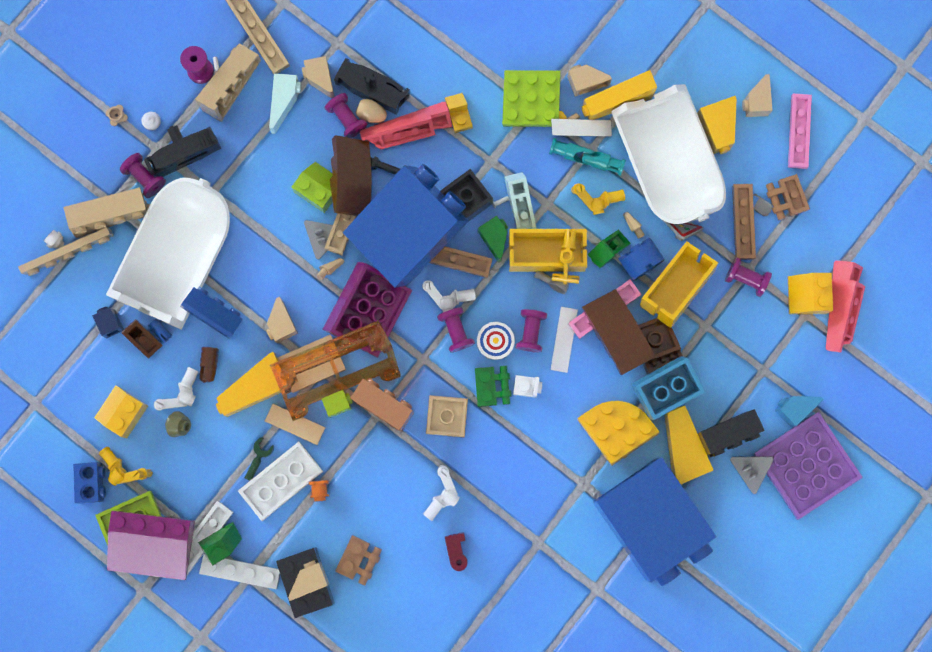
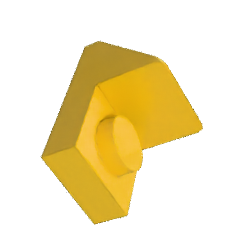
M463 93L445 97L454 133L473 129L468 112V104Z

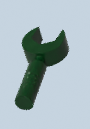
M259 438L254 443V452L257 454V457L253 459L244 477L249 481L253 479L261 463V458L270 456L274 451V445L268 451L261 449L260 443L264 438Z

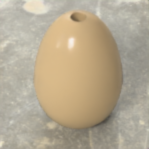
M370 99L360 100L356 115L361 120L369 123L385 121L387 113L380 104Z

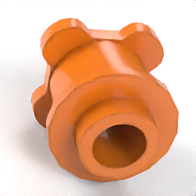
M328 480L309 482L312 491L310 498H314V502L326 501V497H329V494H327Z

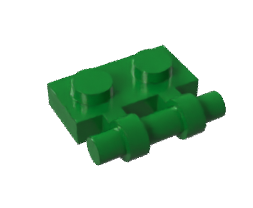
M500 366V374H494V367L475 368L478 407L497 406L496 398H502L503 405L510 404L512 394L511 390H509L508 380L510 379V373H508L507 366ZM501 380L502 391L496 392L495 381Z

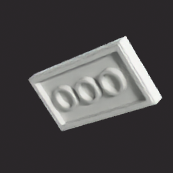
M298 441L239 489L238 492L259 519L264 521L307 486L309 482L323 473V470Z

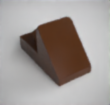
M136 319L121 332L148 359L163 346Z

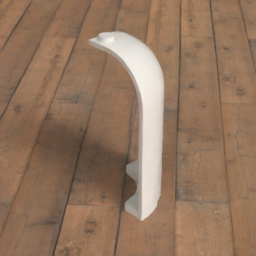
M685 84L673 85L655 94V99L645 102L644 99L627 102L612 110V115L646 201L651 210L660 219L672 224H683L697 219L699 222L709 219L710 214L719 211L724 206L726 200L724 179Z
M180 178L170 182L158 192L151 202L106 293L107 296L182 330L190 313L182 309L180 305L193 287L196 289L199 286L203 287L229 230L230 214L228 205L223 196L210 187V182L201 178L199 181L191 178Z

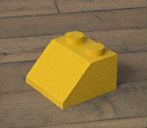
M807 273L787 277L789 314H828L833 311L832 273Z
M115 385L94 418L120 437L128 438L148 405Z

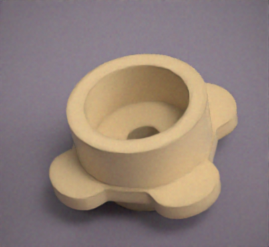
M122 105L113 106L106 111V116L109 117L112 126H117L118 123L126 122L128 116L123 112L124 108Z

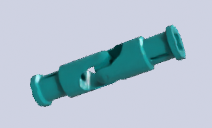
M557 138L553 139L549 152L551 155L553 153L564 156V159L584 165H591L596 169L616 172L619 176H621L626 162L625 159H615L609 154L593 151L570 142L567 144L557 141ZM584 152V156L581 159L576 153Z

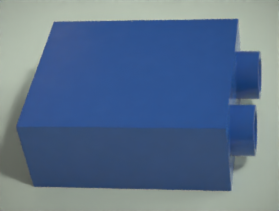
M422 164L419 168L404 165L342 232L394 288L408 286L468 223V219L461 213L466 208V205L451 191L444 196L435 186L440 180L439 177L425 164Z
M662 457L654 459L593 501L646 581L653 582L657 579L659 584L664 586L681 574L676 565L687 557L695 564L713 552L708 543L717 536Z

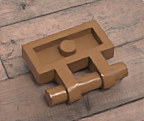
M797 174L780 179L778 181L780 188L775 189L773 183L766 185L768 191L766 194L771 199L774 207L772 210L777 215L778 220L786 218L783 212L785 210L789 211L790 216L810 210ZM777 195H783L785 204H780Z
M352 535L335 572L352 580L356 573L361 575L358 583L365 586L368 579H371L373 575L371 572L375 564L380 560L379 556L382 549L375 546L371 553L367 551L370 543ZM364 557L369 559L365 569L359 567Z

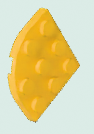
M623 401L601 403L578 417V422L611 466L657 436L660 432L640 408Z

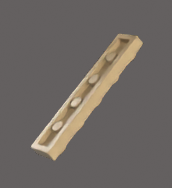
M225 0L273 75L290 66L249 1Z
M103 228L20 265L18 268L21 274L35 275L40 272L39 269L45 266L46 268L57 265L56 261L61 259H71L75 256L74 253L89 251L92 249V245L99 243V245L110 241V237L114 235L110 228Z

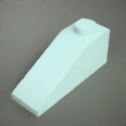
M274 74L269 124L272 134H276L296 102L298 93H301V82H299L297 75Z
M523 172L504 176L516 228L537 229L526 176Z

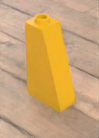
M651 70L584 99L582 106L584 116H588L589 120H595L612 114V110L624 103L641 99L645 101L652 99L657 85Z
M274 352L269 353L217 397L218 403L216 407L220 414L229 417L291 389Z
M679 406L666 413L664 418L671 471L679 483H686L713 471V467L686 406Z

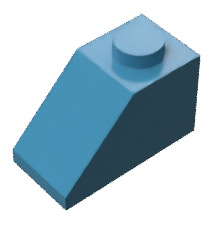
M811 396L784 397L777 404L779 407L775 411L790 427H795L824 399Z

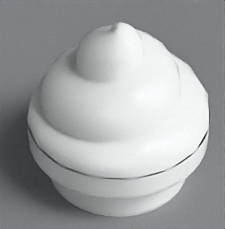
M147 112L142 117V125L147 130H156L161 124V118L155 112Z
M53 230L44 240L48 248L58 249L64 246L63 236L59 231Z

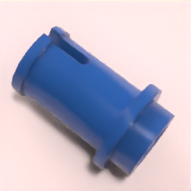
M155 319L148 325L149 331H153L164 344L173 335L161 324V320Z

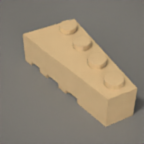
M240 43L237 47H234L230 56L196 97L195 100L201 110L222 122L261 62L259 55Z
M140 187L63 207L69 230L76 238L106 227L122 224L131 219H141L147 212Z

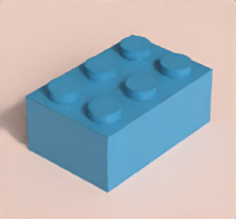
M683 356L631 383L646 414L652 420L665 415L705 392L688 358Z

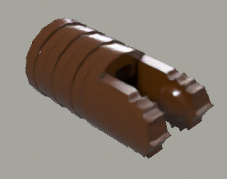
M202 347L199 379L203 383L215 380L219 349Z

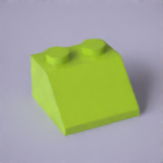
M314 162L299 175L291 188L295 194L325 213L333 202L330 179L333 173L317 162Z

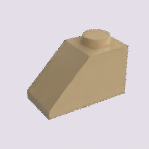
M326 56L304 60L305 67H302L304 79L307 78L311 86L328 97L334 98Z
M588 65L573 66L567 76L575 97L609 86L612 80L610 75Z
M766 74L743 100L742 109L746 112V117L769 116L773 111L770 74Z
M281 297L276 298L267 322L269 329L266 331L270 340L274 339L276 343H279L298 334L283 300Z
M314 560L304 564L305 569L299 571L289 594V601L330 585L321 562L316 564Z

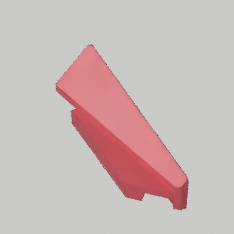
M441 102L360 131L363 141L367 140L382 150L434 136V129L452 127V122L446 102Z
M834 262L832 277L833 311L829 313L826 350L841 353L843 345L850 344L853 341L865 291V286L859 283L863 267L855 262Z

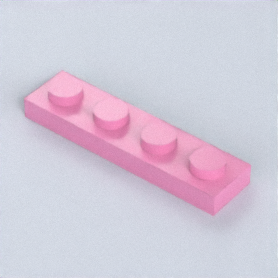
M795 93L791 95L788 168L807 169L809 166L812 95Z
M631 279L616 289L626 306L641 296V293ZM584 312L568 323L579 339L593 330Z

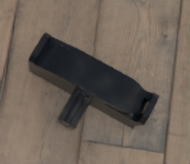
M347 58L344 59L334 78L336 85L342 84L353 94L363 99L373 100L385 110L396 115L399 108L411 94L410 89L406 88L403 91V88L394 80L366 66L350 63V60Z
M176 125L167 129L173 143L157 150L152 156L145 157L144 161L151 175L164 177L220 150L221 146L211 127L183 138Z

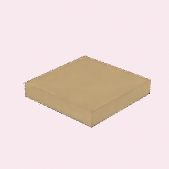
M430 395L426 434L464 438L468 399Z

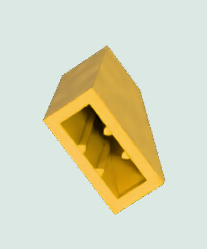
M736 96L702 107L697 113L713 154H725L731 150L730 148L735 143Z

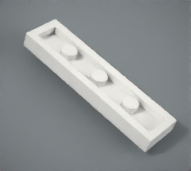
M219 501L214 504L193 533L187 576L204 554L198 542L223 528L234 513Z
M203 554L199 572L202 575L271 589H277L280 572L277 568L227 558L212 566L205 554Z

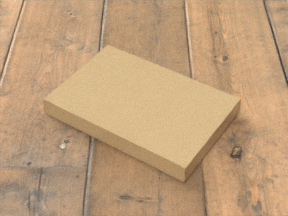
M331 334L278 357L292 393L346 370Z

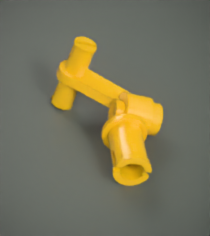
M577 183L571 188V192L576 194L593 211V215L605 213L604 209L611 203L625 201L623 189L608 193L604 191L600 197L592 198L585 190L583 184Z
M570 229L565 230L564 243L561 246L563 251L560 253V261L564 265V274L553 273L552 281L563 282V284H579L580 276L568 275L569 265L574 262L573 252L576 251V230L572 229L571 237Z
M110 447L103 448L98 454L108 465L110 470L108 481L114 486L135 480H145L153 474L150 469L140 468L127 473L122 468V460L116 457Z

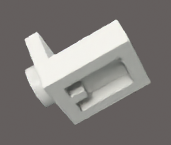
M515 376L513 395L536 398L537 393L541 394L542 382H539V377Z

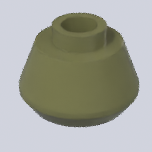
M175 411L168 416L165 429L170 437L184 436L190 431L191 423L189 418L182 412Z

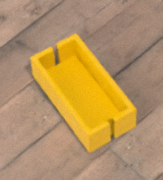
M510 229L509 272H564V265L560 261V253L563 251L561 246L564 243L566 229ZM573 229L577 231L576 251L573 252L574 262L569 265V272H585L587 268V229Z
M687 241L648 289L640 303L641 308L653 316L658 314L657 319L672 328L707 283L718 265L717 261L705 253L702 255L700 263L697 262L701 250Z

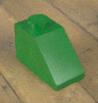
M495 216L478 227V233L499 263L502 261L508 226L503 219Z
M618 229L603 239L588 253V256L594 264L602 268L631 243Z
M231 522L201 540L198 544L213 566L230 556L242 538L234 523Z

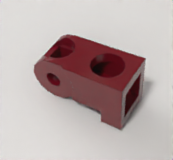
M464 532L445 536L450 564L456 571H462L467 567V558L462 552L460 543L465 541Z

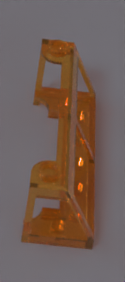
M379 321L270 365L293 421L304 417L308 413V405L338 391L360 384L362 379L368 381L369 378L372 379L380 376L384 381H391L401 377L392 345ZM368 345L371 351L379 350L384 354L387 353V359L343 377L339 376L334 363V359ZM330 361L336 380L288 399L286 394L292 392V386L298 382L297 374Z

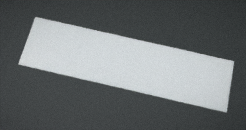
M551 119L552 135L612 136L611 120Z
M561 307L551 370L568 373L574 331L568 323L577 317L578 309Z

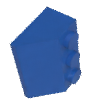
M200 286L197 289L193 287L180 307L228 339L231 338L242 321V318L239 317L241 314L233 308L230 310L223 306L225 303L216 297L212 299L207 296L208 292Z

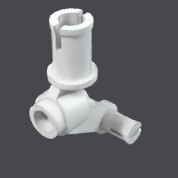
M427 280L422 284L423 290L430 295L438 307L442 309V312L454 309L456 305H459V302L476 300L474 288L462 291L454 290L450 295L442 296L432 281Z
M188 367L181 383H178L180 390L178 397L173 399H157L154 402V408L161 411L170 408L191 407L196 398L193 395L192 385L199 372Z
M444 465L438 467L437 473L445 489L441 495L432 498L433 502L423 513L431 521L434 520L442 508L450 505L454 507L460 499L450 477L449 469Z

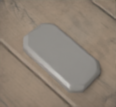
M753 194V196L758 197L754 210L762 216H768L773 208L772 204L757 194Z

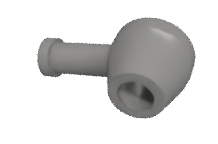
M540 271L535 273L534 278L549 284L556 292L566 294L569 283L563 284V282L552 281V277Z

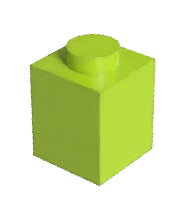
M341 390L321 399L328 417L332 418L352 409L350 404L353 401L350 399L349 393L345 394L344 390Z

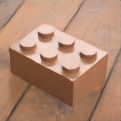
M369 378L368 381L362 379L350 399L399 432H402L414 414L413 410H411L412 405L404 400H401V402L397 401L395 394L387 389L383 392L379 389V384Z

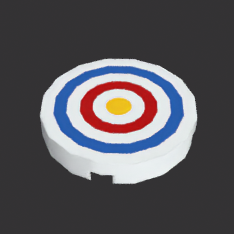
M490 322L484 325L477 336L479 351L483 356L491 360H501L507 357L515 344L512 330L506 324L500 322Z

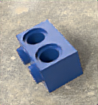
M102 463L73 464L75 503L104 502L103 498L106 497V488L103 486L105 467L102 466ZM89 468H92L94 471L91 478H88L86 474ZM90 487H92L95 492L92 498H89L87 495V491Z

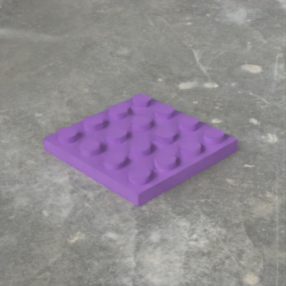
M816 412L753 453L754 456H772L774 458L767 476L797 520L863 478L819 412Z

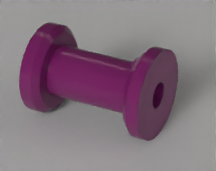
M190 46L183 50L180 62L183 68L187 70L189 78L197 84H204L210 81L214 74V68L208 60L205 51L198 46Z
M341 93L325 105V110L328 113L334 112L346 128L344 137L353 138L367 127V122L365 120H358L346 104L348 102L347 94Z
M135 153L122 163L120 172L123 175L131 174L144 187L143 195L146 198H151L163 188L166 180L162 176L154 177L142 164V155Z
M736 257L726 275L725 282L730 283L735 279L755 288L756 296L761 297L770 282L772 273L768 271L761 275L741 266V259Z
M462 307L448 310L437 316L439 321H445L453 343L449 347L450 353L466 349L475 344L473 339H467L459 317L464 312Z
M523 309L520 313L522 317L526 318L523 339L516 344L515 348L522 351L540 353L543 349L541 345L537 344L541 320L547 318L548 314L542 311Z

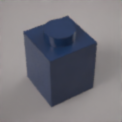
M111 307L100 308L96 311V314L92 315L101 336L106 339L124 330L115 310Z

